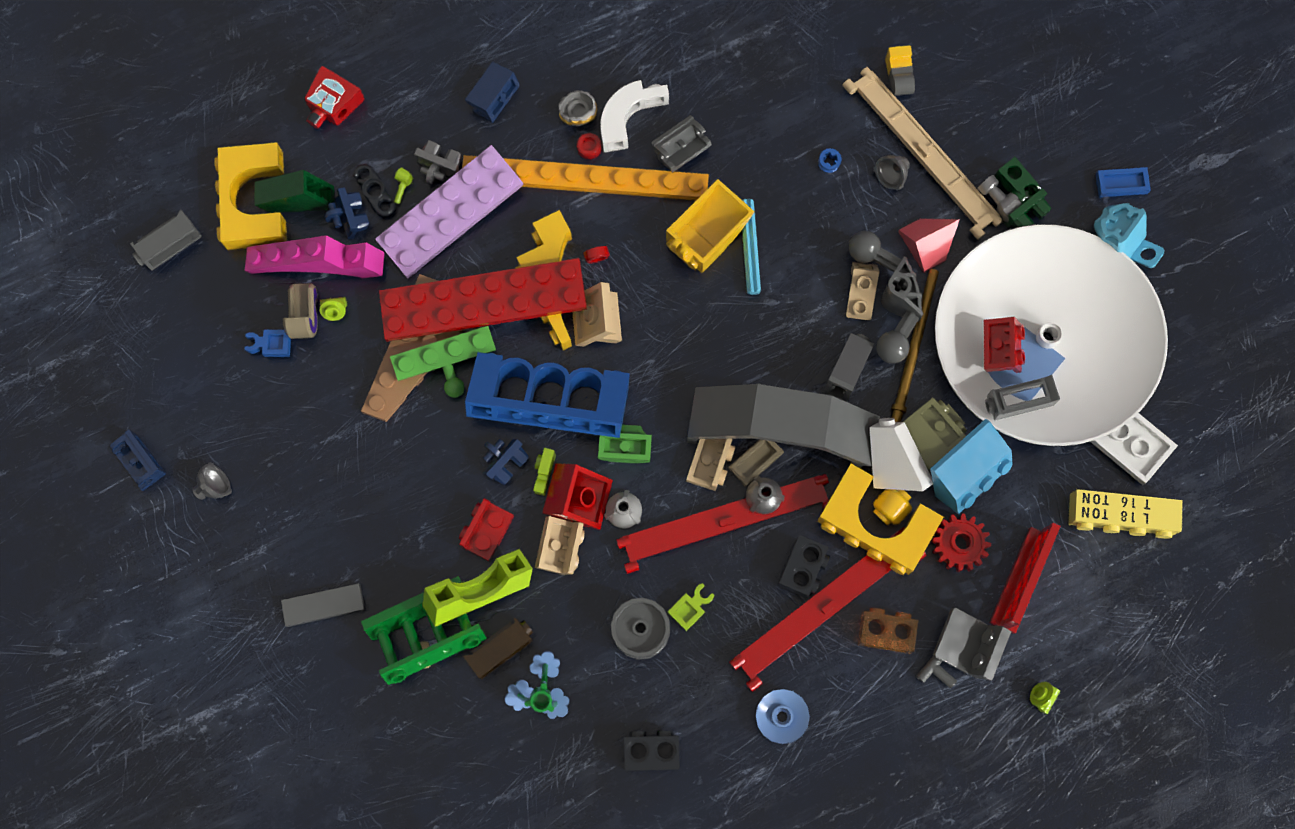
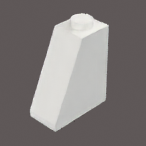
M894 418L879 419L878 423L870 427L874 488L924 491L933 485L932 477L905 422H895Z

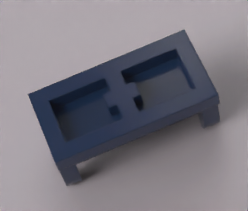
M492 62L465 101L474 107L472 110L493 123L520 84L513 71Z
M128 429L125 434L110 445L112 452L118 457L140 490L144 491L166 474L140 437Z

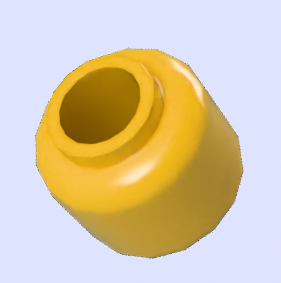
M885 489L873 502L875 508L873 513L887 526L890 523L898 525L912 511V505L908 502L911 496L905 490Z

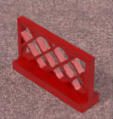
M1052 523L1040 531L1033 527L1028 529L989 623L995 626H1003L1009 629L1012 634L1017 632L1058 534L1060 525Z

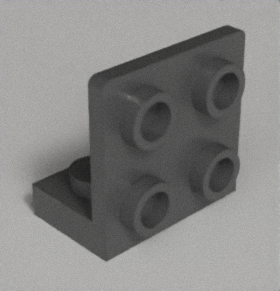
M951 608L933 656L974 678L992 681L1011 631L1003 626L987 625L957 608Z

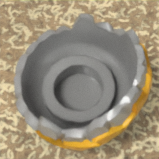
M578 90L570 92L559 103V116L568 125L581 126L595 118L597 105L593 96L588 92Z

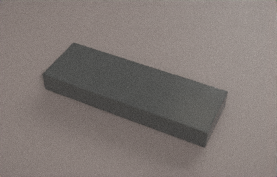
M361 584L281 600L286 627L365 610Z

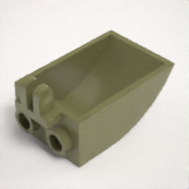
M934 398L930 399L904 421L928 471L966 437L965 422L949 404L946 406L942 400L937 402Z

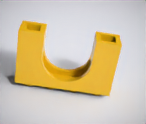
M278 143L218 148V157H215L214 160L215 169L219 175V180L215 181L216 193L219 195V203L216 204L217 217L220 218V227H217L218 241L222 242L227 250L286 242V220L280 212L250 215L240 212L236 207L238 191L246 182L259 177L284 175L283 151Z
M850 464L817 522L822 524L820 527L830 534H835L836 532L845 537L844 541L855 548L860 546L867 550V555L876 561L884 560L891 564L890 568L901 575L905 573L911 574L941 523L943 516L920 503L903 532L898 536L885 539L871 535L860 523L858 506L874 476Z

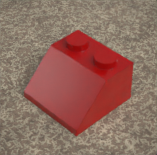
M556 463L543 514L570 522H581L585 527L600 530L613 480L576 464Z

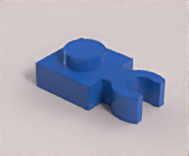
M264 330L263 337H259L252 332L246 333L245 337L248 340H255L253 346H245V350L248 353L255 354L262 350L264 357H290L291 339L286 335L285 330Z

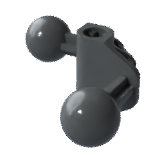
M859 231L849 241L848 248L852 258L861 263L875 261L894 272L882 294L881 303L885 309L902 318L894 331H888L880 336L877 341L876 350L878 356L884 362L890 364L899 363L907 357L910 347L907 338L924 314L921 307L922 294L919 292L916 281L917 276L907 261L908 258L904 256L903 259H900L881 248L880 239L873 232Z

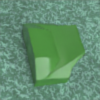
M622 425L620 438L600 435L598 459L619 463H648L651 456L652 435H646L641 426Z

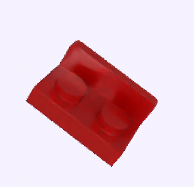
M1015 317L984 320V370L986 372L1013 370L1015 373L1022 372V365H1025V352L1021 349V340L1025 339V329L1023 324Z
M484 498L482 503L478 502L475 505L471 514L474 518L470 525H465L459 535V540H461L459 545L463 549L490 562L514 515Z

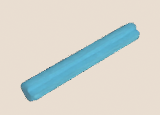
M752 199L742 200L754 210V201ZM754 212L742 229L746 287L749 295H756L761 291Z

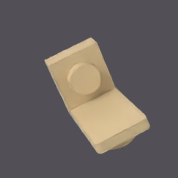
M852 262V280L846 317L871 320L879 269L877 265Z

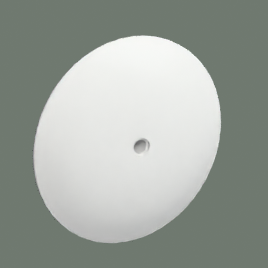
M1058 225L1024 226L1005 231L984 241L962 259L954 269L944 286L936 312L935 341L938 357L945 376L956 395L982 421L988 419L996 430L1015 439L1047 446L1076 445L1099 439L1116 431L1133 419L1144 408L1154 394L1165 367L1168 346L1167 325L1160 300L1148 278L1125 253L1117 252L1111 245L1096 235L1071 227ZM1015 317L1025 328L1036 335V341L1041 347L1046 349L1053 348L1065 357V360L1052 374L1060 400L1051 407L994 421L993 415L987 412L985 399H987L986 396L991 390L1000 389L1001 387L984 370V320ZM1043 333L1051 334L1053 341L1046 340ZM1042 388L1033 399L1045 397ZM1011 394L1003 396L1006 406L1025 402Z

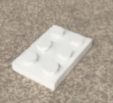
M1139 413L1116 431L1090 441L1142 485L1148 482L1178 446Z

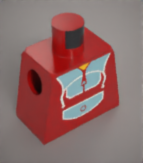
M321 66L305 96V102L312 111L306 121L316 129L320 128L325 119L334 125H339L364 101L360 88Z

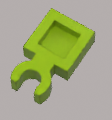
M544 448L543 454H538L535 469L538 470V477L533 490L534 494L541 496L546 494L556 457L554 450Z
M703 583L696 587L693 598L686 593L667 612L685 631L705 613L700 606L702 604H709L714 598L713 593L708 598L700 596V591L705 586Z

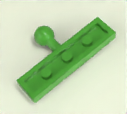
M485 326L390 356L398 381L443 368L447 380L444 384V391L448 396L456 398L463 394L465 387L463 381L456 378L452 364L477 357L478 352L490 353L496 351L489 327Z

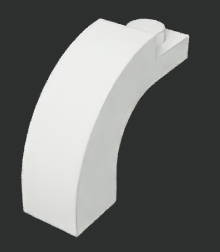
M639 80L622 87L613 94L607 102L601 118V136L604 152L628 148L625 128L628 119L638 110L669 104L667 85L655 84L643 89L642 82Z

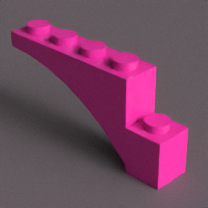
M320 236L247 247L245 271L250 274L264 272H318L360 278L382 276L384 252L368 243L344 245L328 236Z

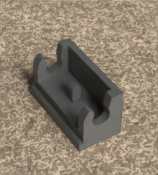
M691 115L651 142L658 160L672 173L712 145L711 141L703 134L706 130Z

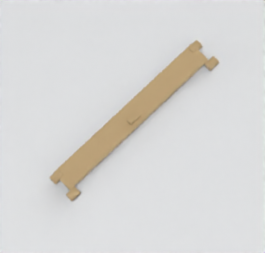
M866 67L860 73L863 76L855 83L848 79L843 83L842 86L850 95L855 91L860 93L975 224L970 229V232L977 240L986 234L982 229L992 223L997 227L1003 222L998 212L873 71Z

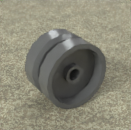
M646 598L631 599L623 603L614 613L611 622L613 640L617 648L627 657L637 660L650 659L659 654L667 644L670 634L669 618L665 610L655 601ZM639 623L644 624V628H646L643 633H638L635 630Z

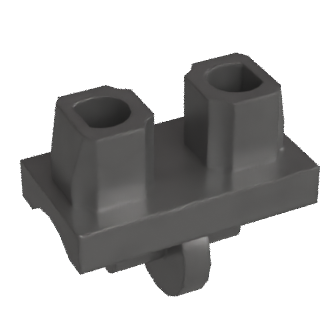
M428 140L422 149H416L414 155L418 157L417 163L422 165L420 172L427 175L426 182L432 185L436 179L444 181L446 175L452 177L459 172L462 157L459 152L449 149L445 158H441L438 156L441 150L440 145Z

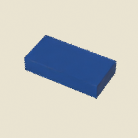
M1147 167L1099 170L1095 174L1099 197L1148 194L1151 191Z

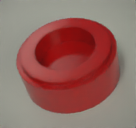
M586 133L579 137L577 150L581 157L594 159L601 153V140L597 135Z
M607 246L595 247L583 253L587 263L600 262L610 256Z

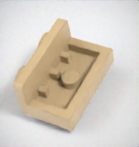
M700 439L686 482L716 491L718 484L723 486L727 474L723 467L726 460L731 461L735 446L731 445L732 439Z
M551 516L545 517L535 568L561 575L573 574L579 563L578 548L584 539L583 523L570 522Z

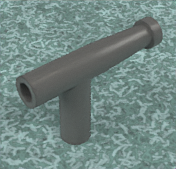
M934 656L916 675L917 679L925 683L933 673L950 689L957 682L955 678L940 666L942 661Z

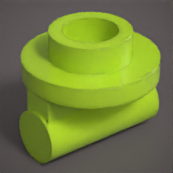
M346 297L320 300V314L325 319L337 321L344 317L347 307Z
M1048 682L1038 683L1030 693V701L1039 711L1048 714L1060 690Z

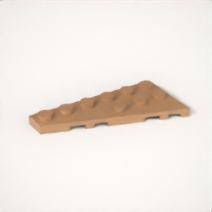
M419 274L415 285L438 280ZM457 330L391 341L361 412L387 422L406 400L407 395L416 385L418 386L424 379L423 377L427 374L423 373L398 381L390 356L460 335L463 331Z

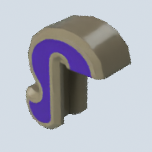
M313 283L291 284L288 288L289 318H283V326L286 335L290 339L313 338L316 335L318 324L316 303L318 300L317 290Z

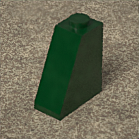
M305 170L255 182V206L269 213L329 210L328 204L334 203V186Z

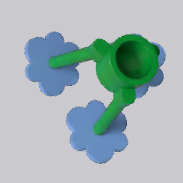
M545 651L542 655H534L530 671L533 674H538L539 678H541L540 687L533 689L528 687V683L525 680H518L515 685L510 684L507 690L509 693L505 695V703L510 706L513 705V709L516 711L521 710L522 707H532L537 712L547 713L550 719H554L556 716L564 717L567 715L568 707L566 705L569 704V698L564 696L560 688H554L551 692L547 689V677H556L558 675L560 660L554 658L553 653L550 651Z

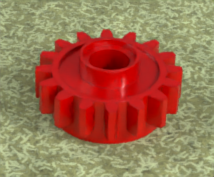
M962 513L957 520L953 514L949 517V522L944 519L940 523L942 528H937L935 534L938 536L931 540V543L936 544L933 553L939 554V563L943 561L947 563L946 568L948 570L955 566L957 572H961L965 566L967 571H971L973 563L976 566L982 564V560L979 557H988L989 554L984 549L991 546V543L985 542V538L990 534L989 532L982 533L983 523L979 525L974 524L976 517L973 516L966 520V515ZM956 537H961L965 540V549L957 547L955 543Z

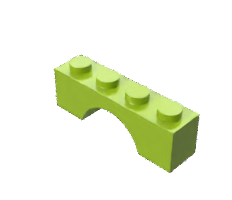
M515 550L496 558L494 563L484 573L470 581L454 583L448 578L424 589L423 607L434 626H438L528 587L532 567L521 550Z

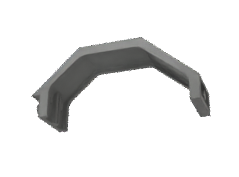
M762 384L696 387L687 443L697 444L699 439H760L821 449L850 460V464L861 469L863 465L872 467L870 427L879 422L880 416L831 395Z

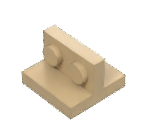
M603 282L585 290L587 310L573 312L575 345L586 346L594 341L608 343L622 341L617 292H610L609 283Z

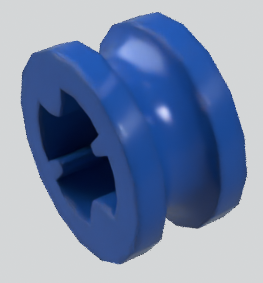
M831 148L822 151L818 159L820 169L827 173L836 171L842 160L840 153ZM826 156H829L830 159L835 158L833 166L829 163H824Z

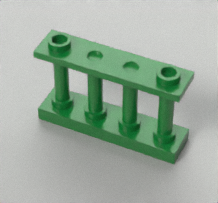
M459 576L451 579L454 583H463ZM424 592L361 621L364 631L371 640H379L388 665L379 670V673L388 685L402 682L407 676L466 648L478 646L481 641L487 639L479 624L471 625L466 613L457 617L462 632L447 638L442 624L434 626L423 607ZM427 616L437 643L422 649L413 622ZM403 627L412 655L398 661L388 635L390 632Z

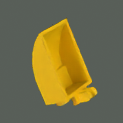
M717 179L666 230V244L693 270L697 268L703 273L733 242L755 211Z

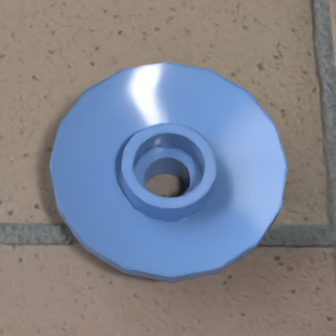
M785 689L772 691L765 695L757 706V726L763 736L772 742L780 744L794 742L802 737L808 728L810 718L808 706L802 697L793 691ZM784 712L787 715L786 721H778L777 714Z

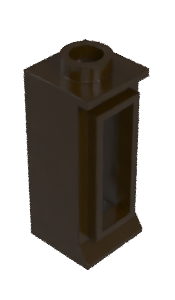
M514 618V624L509 622L473 649L472 655L463 656L478 678L482 680L533 642L529 636L533 631L525 620L519 622Z

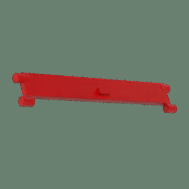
M826 474L818 475L780 487L782 495L785 496L784 502H781L780 506L769 514L752 513L745 498L616 539L618 548H626L630 561L624 564L626 573L638 571L639 565L637 560L818 503H822L824 510L829 502L823 486L829 484ZM770 491L764 492L762 495L768 497L770 496Z
M905 527L901 528L899 531H897L889 538H893L901 534ZM925 551L919 561L927 556ZM866 555L729 662L734 670H737L739 667L744 670L750 678L746 685L753 692L763 684L757 676L758 673L892 570L890 568L891 564L884 560L876 561Z

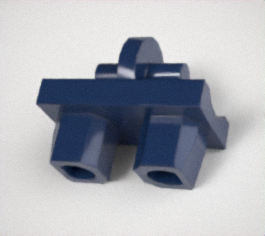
M339 188L335 203L328 204L329 211L324 214L326 222L334 223L335 228H340L343 225L346 238L353 239L356 232L368 228L369 221L365 213L354 215L352 211L362 206L360 193H347L345 188Z
M501 439L494 446L489 442L485 443L484 447L488 452L483 459L489 463L494 456L496 457L483 472L487 478H493L495 481L505 485L513 476L504 467L509 459L518 467H521L526 462L529 456L521 448L523 444L518 439H512L501 452L500 449L505 445Z

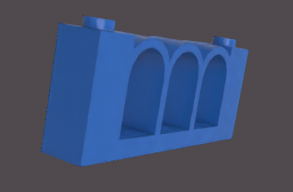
M478 352L465 400L466 417L620 438L630 373L618 370H604V374H601L592 368H579L569 374L566 368L556 363H544L533 368L529 362L521 358L503 360L502 355ZM511 377H519L526 380L528 385L524 401L498 398L502 382ZM545 382L560 384L564 388L560 406L534 403L533 399L537 387ZM580 387L595 389L599 393L597 410L569 408L572 392Z

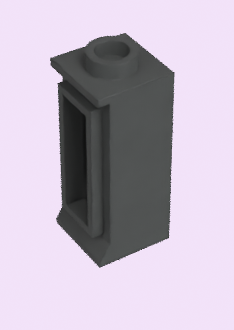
M180 210L177 217L173 216L139 239L138 243H130L136 251L132 255L141 266L146 264L151 270H154L202 236L185 213Z
M1049 375L1044 378L996 390L993 389L986 396L985 405L987 412L992 414L994 421L1054 406L1060 400L1053 375ZM1038 387L1043 389L1045 397L1006 406L1003 397Z

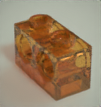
M869 608V612L865 611L861 615L858 645L911 654L915 650L918 620L911 619V614L896 612L895 616L885 615V610ZM870 621H876L880 624L881 632L879 635H874L869 631L868 625ZM897 625H902L906 628V639H900L896 636L895 628Z

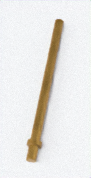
M930 269L921 300L922 312L924 314L914 327L895 404H892L891 411H893L891 418H894L895 422H901L903 414H906L907 411L905 404L939 271L935 269Z

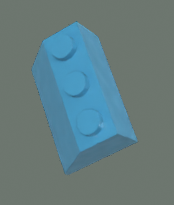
M988 419L981 422L930 468L935 497L957 514L965 508L971 507L976 498L983 491H988L994 484V481L1001 475L1008 473L1013 465L1011 449Z

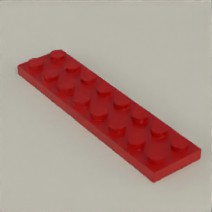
M579 258L379 291L384 338L387 342L587 310Z

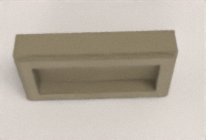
M759 439L731 464L728 469L747 487L755 477L759 476L775 462L784 451L773 441Z

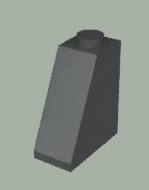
M850 334L823 391L824 394L834 396L845 402L848 401L874 346V343L870 342L868 337L862 334Z

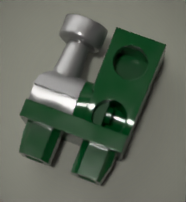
M1013 157L998 169L994 176L992 175L978 187V190L983 195L989 193L998 205L996 211L1007 228L1012 225L1014 228L1032 226L1034 222L1027 215L1030 210L1040 220L1052 209L1044 199L1048 193L1043 188H1040L1039 184L1016 157ZM1001 184L1009 194L1005 195L996 186Z

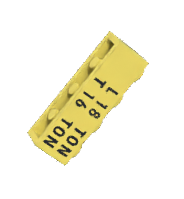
M1075 490L1070 494L1069 525H1077L1078 530L1087 531L1093 530V527L1103 528V532L1119 533L1120 530L1129 531L1130 535L1145 536L1146 533H1155L1157 538L1169 539L1172 538V535L1182 531V500Z

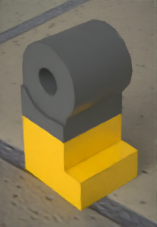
M911 45L890 47L888 49L885 61L891 91L894 96L914 94L915 80L912 73Z

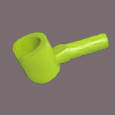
M399 168L395 175V179L400 182L394 200L396 204H400L406 186H409L413 181L412 175L404 168Z

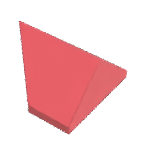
M919 219L898 231L923 273L946 261L959 219Z

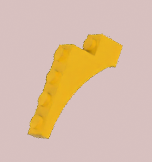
M560 210L533 222L534 232L531 235L537 248L516 257L519 266L515 268L562 261L566 244L572 240V236ZM561 314L540 317L544 324L549 323L552 329L549 331V334L555 345L560 344L562 350L572 347L571 339Z

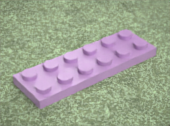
M491 145L385 230L376 240L404 275L409 278L524 184Z

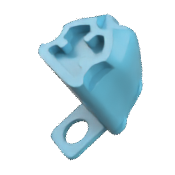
M1129 203L1111 205L1104 208L1102 215L1094 222V229L1098 237L1111 245L1117 252L1125 253L1130 259L1141 265L1153 268L1164 254V248L1144 240L1147 234V216L1143 208H1135ZM1145 249H1153L1156 252V256L1151 260H1144L1140 254Z

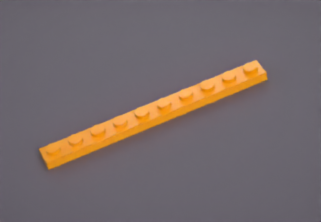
M464 155L462 168L477 156ZM504 159L524 185L522 187L697 200L708 189L709 174L672 173L671 171Z

